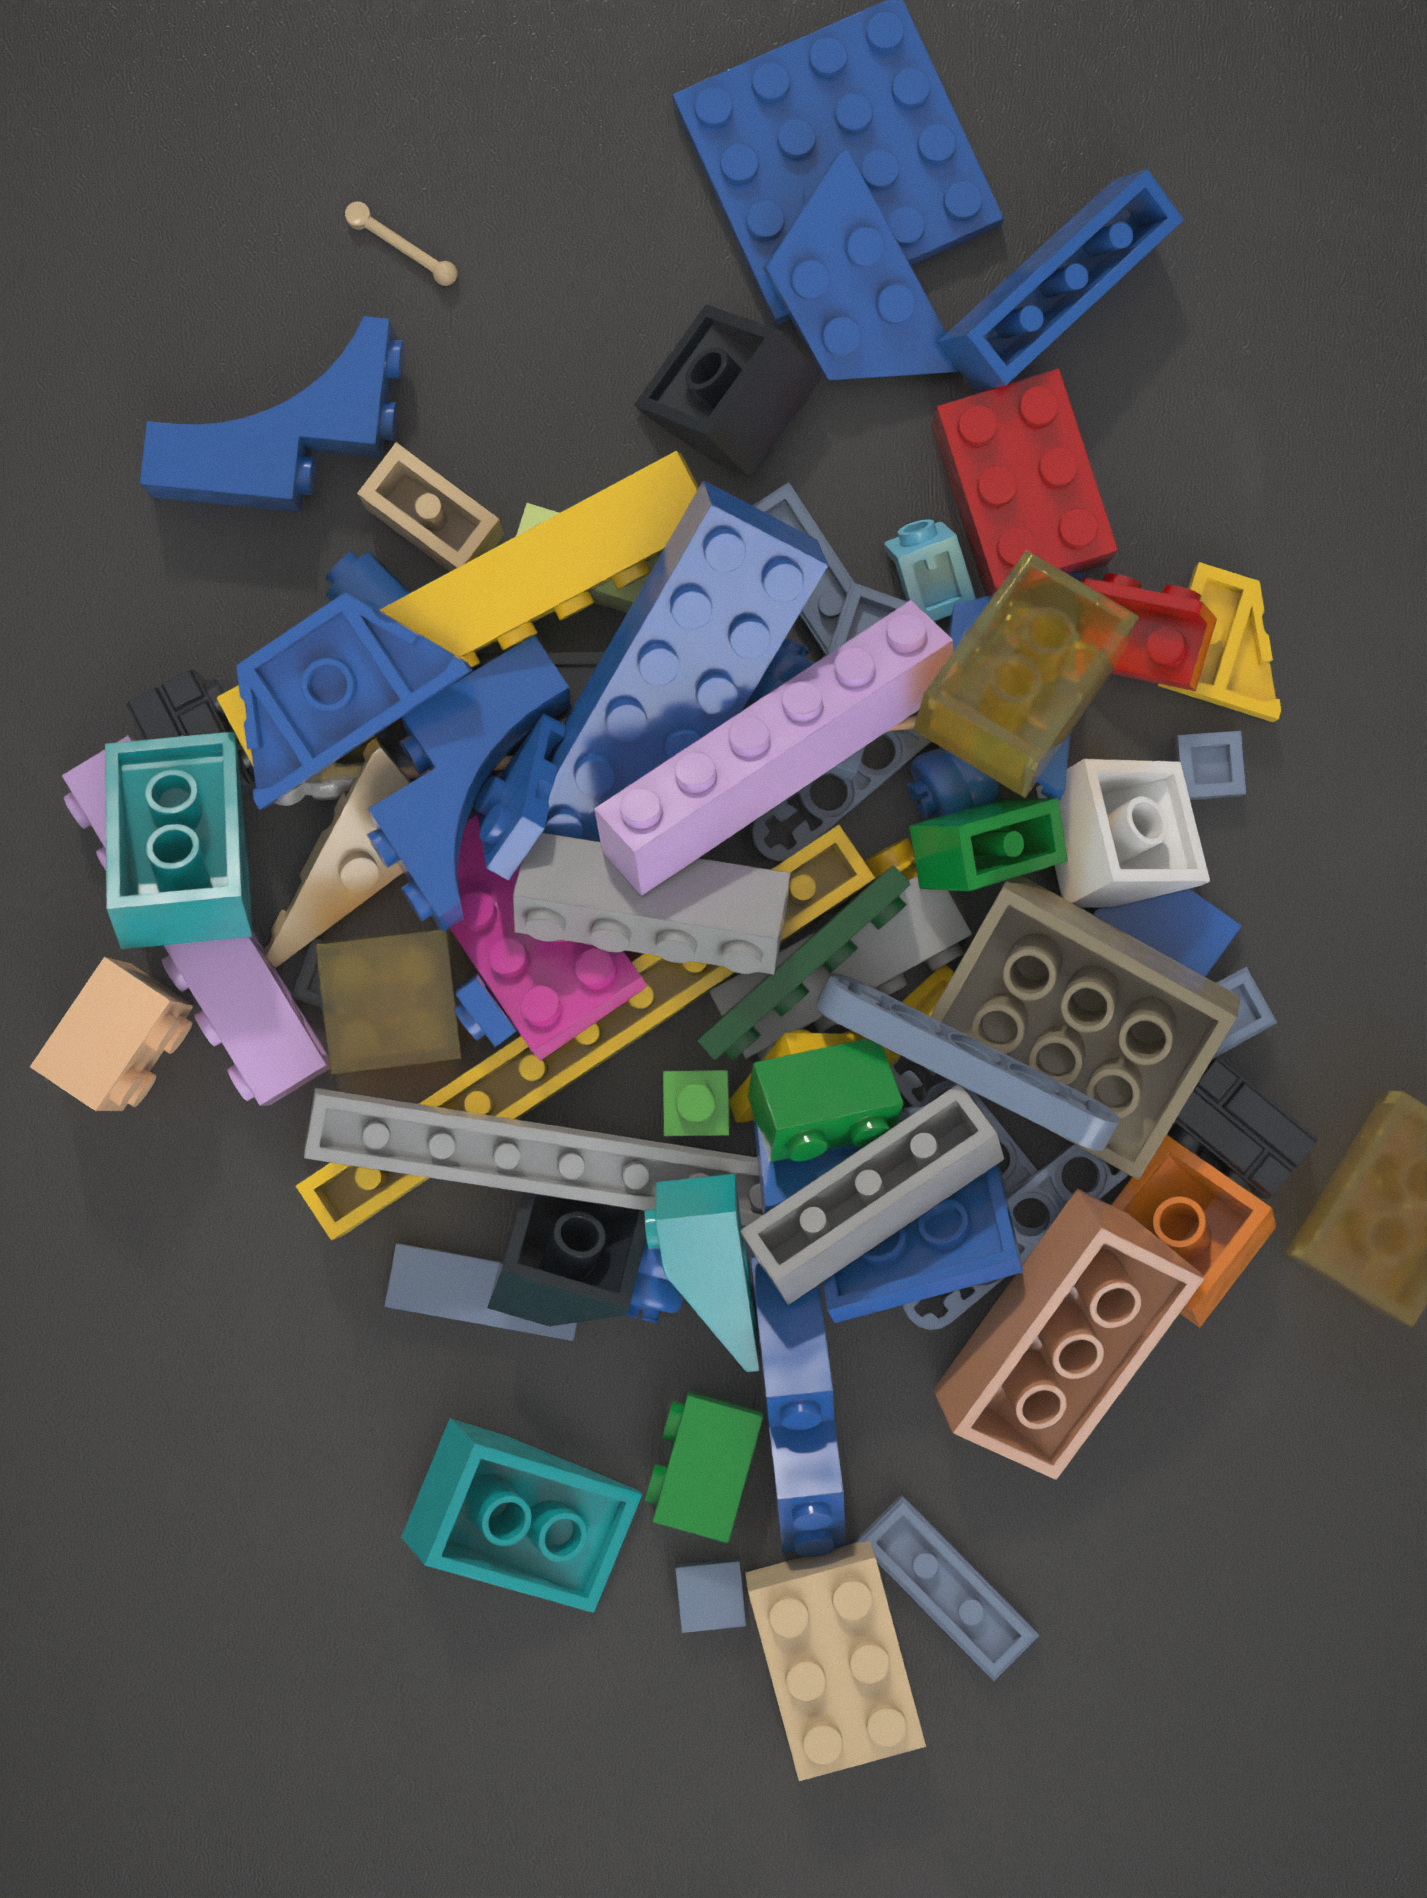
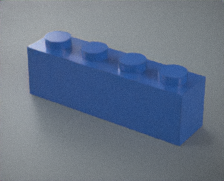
M1148 169L1112 180L937 343L975 392L1006 386L1184 219Z

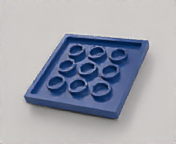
M885 0L672 94L676 112L774 326L790 320V317L763 267L779 242H782L805 201L811 197L829 169V164L834 156L848 149L910 266L1002 226L1004 217L903 0Z

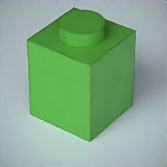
M728 1070L663 1071L664 1136L729 1135Z

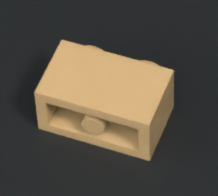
M398 443L394 444L357 493L366 510L450 572L494 549L505 535L499 518Z

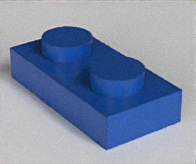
M477 969L459 982L455 994L459 999L456 1002L458 1007L454 1011L468 1032L477 1041L486 1035L496 1047L517 1031V1028Z

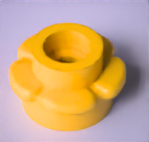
M908 837L864 860L875 879L892 865L908 881L917 877L913 846Z

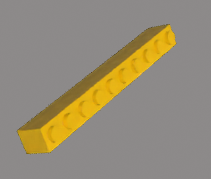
M837 825L771 869L790 873L787 912L780 945L865 889L874 881L875 877L840 825ZM643 954L631 963L648 987L550 1055L539 1061L523 1037L520 1036L419 1104L518 1120L737 973L724 966L693 961L674 963L657 955ZM329 1163L297 1184L296 1188L329 1238L334 1240L344 1236L428 1180L429 1177Z

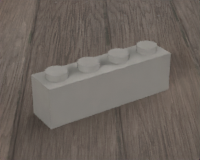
M541 833L521 863L513 894L515 932L529 934L535 939L547 942L566 940L594 945L608 952H622L626 950L657 955L674 963L693 961L724 966L733 972L741 974L760 972L774 975L787 912L790 873L698 858L641 896L602 853L601 842Z
M918 876L909 880L911 885L899 895L907 905L879 930L869 922L851 938L858 946V949L830 974L821 965L802 982L810 992L782 1017L772 1009L754 1025L761 1036L742 1053L745 1060L758 1054L762 1061L775 1045L776 1040L784 1033L801 1030L814 1023L818 1032L822 1033L838 1024L822 1014L816 1007V1002L829 975L833 973L856 979L889 996L908 985L903 975L904 972L924 961L932 972L965 954L959 942L968 938L972 933L948 890L920 889ZM813 934L780 951L776 967ZM760 972L739 974L711 989L709 995L720 1015L723 1016L769 974Z
M957 1084L740 1230L768 1277L787 1305H789L1004 1160L998 1134L965 1089Z

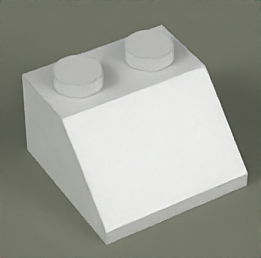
M1083 759L1067 769L1065 791L1058 802L1068 861L1054 865L1062 898L1080 908L1116 907L1202 886L1210 882L1181 762ZM1043 786L1036 787L1038 798H1047L1041 794Z

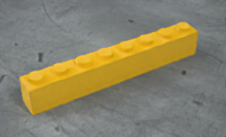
M676 450L385 606L380 611L464 659L471 668H474L480 664L476 655L478 651L497 641L503 651L516 646L537 634L533 622L555 611L561 621L594 604L595 602L590 592L613 580L617 590H620L649 575L652 570L647 562L661 555L699 487L682 454ZM238 685L216 698L253 766L251 749H247L244 722L247 717L245 702L240 697Z

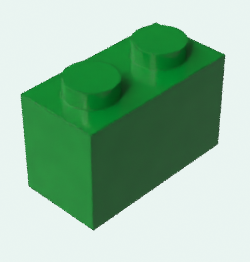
M1005 798L909 826L920 889L972 891L1068 861L1058 798Z
M868 1038L754 1062L747 1095L770 1162L789 1158L793 1161H807L820 1156L826 1150L851 1144L864 1148L898 1124L903 1106L900 1092L882 1045Z
M688 1389L684 1404L672 1401L662 1439L674 1442L667 1467L658 1464L654 1465L644 1501L656 1505L653 1516L654 1523L721 1542H729L763 1419L761 1409Z

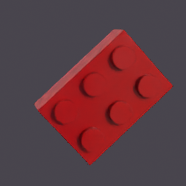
M1059 369L936 407L931 427L986 596L1073 572L1083 573L1108 565L1118 549Z

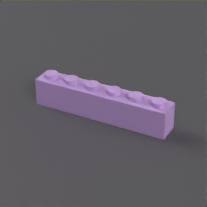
M910 600L594 808L602 853L636 891L643 896L953 687V639Z
M126 736L118 742H128L136 740L129 736ZM105 750L63 774L62 777L71 790V793L64 796V801L71 814L83 829L92 825L104 845L96 853L106 870ZM253 929L252 937L164 945L169 955L161 961L167 974L181 992L188 988L191 990L202 1009L194 1014L195 1019L208 1041L214 1047L221 1042L234 1062V1065L227 1068L228 1074L246 1101L255 1097L260 1106H270L335 1066L296 1000L291 998L292 994L278 970L267 960L264 954V947Z

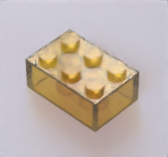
M1026 550L924 692L913 730L1026 798L1123 656L1139 616Z
M1384 1091L1285 1254L1393 1322L1412 1328L1427 1305V1106L1403 1091Z

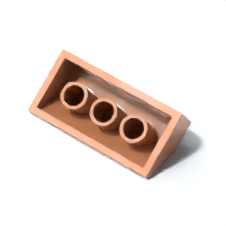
M1078 1188L1024 1262V1272L1013 1277L933 1389L953 1434L1057 1480L1205 1280L1196 1268L1128 1213Z

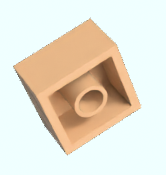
M104 957L30 1067L95 1111H123L127 1104L136 1107L147 1095L156 1080V1075L150 1072L162 1052L165 1050L172 1054L188 1034L192 1022L186 1019L194 1005L133 964Z

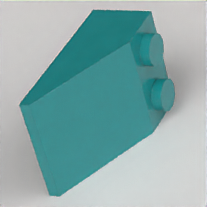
M235 732L106 743L107 911L120 948L131 949L252 937L250 875L238 746Z
M449 1418L401 1538L425 1566L594 1613L642 1493L630 1486L506 1435Z

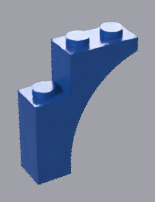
M364 316L354 337L331 367L309 387L279 405L245 418L221 423L195 425L147 421L140 485L152 498L301 513L303 494L312 495L316 481L315 457H309L308 451L383 459L385 440H395L398 423L397 402H389L391 379H401L405 358L404 340H396V334L389 319Z
M535 635L445 688L402 717L407 737L400 740L399 743L405 755L419 775L428 769L430 772L368 808L375 830L367 834L371 845L387 868L397 862L410 882L403 886L401 890L413 911L421 921L432 916L441 932L446 931L464 919L459 897V852L468 817L480 790L500 762L528 736L543 713L554 718L570 708L569 686Z
M751 1257L782 1553L796 1551L797 1554L802 1556H820L829 1553L834 1547L846 1545L844 1492L834 1421L833 1388L820 1286L817 1285L787 1305L756 1257Z

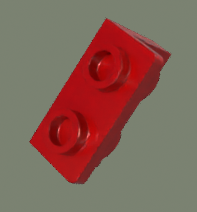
M1106 573L1103 581L1082 578L1079 591L1088 599L1079 629L1076 661L1078 667L1196 691L1217 622L1215 615L1200 601L1202 596L1199 593L1175 585H1165L1162 593L1140 589L1142 584L1139 581L1113 573Z

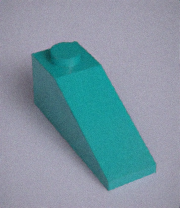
M735 1174L657 1182L656 1208L645 1209V1231L648 1248H660L665 1276L746 1372L759 1371L758 1325L746 1244L740 1232L743 1229Z

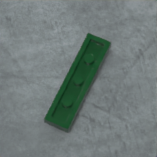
M894 865L887 868L777 966L774 975H767L696 1039L699 1045L713 1060H716L724 1052L732 1061L761 1036L754 1027L760 1019L772 1009L780 1017L785 1015L810 992L802 983L821 965L829 974L833 972L858 949V946L851 940L855 934L869 922L877 930L881 929L907 905L899 895L911 885L910 882Z

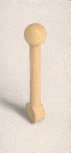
M353 202L347 206L345 217L352 228L356 230L366 228L433 272V277L438 284L447 286L456 281L458 271L453 263L437 261L372 218L369 208L364 203Z

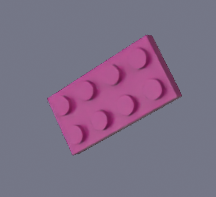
M476 815L466 823L459 852V897L464 919L450 927V930L538 1060L541 1061L648 986L624 951L608 952L594 945L566 940L541 941L529 934L515 932L513 894L521 863L509 880L486 868L482 840L479 836L478 815Z

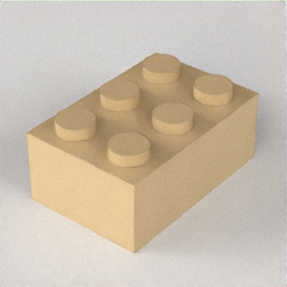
M870 1541L856 1542L834 1548L829 1553L820 1556H804L745 1572L748 1594L799 1781L926 1747L876 1557Z

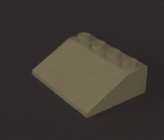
M1021 875L1006 880L930 1017L1096 1099L1112 1109L1119 1116L1120 1122L1103 1151L1092 1150L1067 1138L1065 1139L1139 1180L1237 1019L1240 996Z

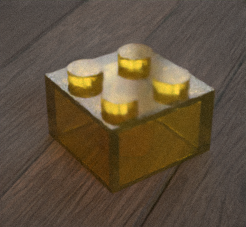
M439 928L321 941L316 944L331 1074L461 1059L446 931L441 932Z

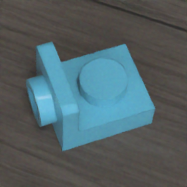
M931 519L912 522L898 530L899 537L884 543L887 555L896 565L906 601L912 600L933 621L950 616L954 605L976 599L957 535L943 522L934 523V520Z

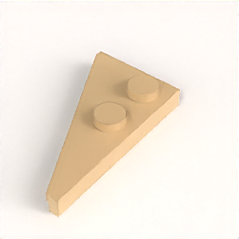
M376 738L368 743L363 752L365 762L350 791L342 793L334 808L332 824L322 831L300 873L302 882L287 911L281 910L271 929V939L264 948V954L275 968L403 873L397 862L387 868L367 837L368 833L375 830L368 808L412 782Z

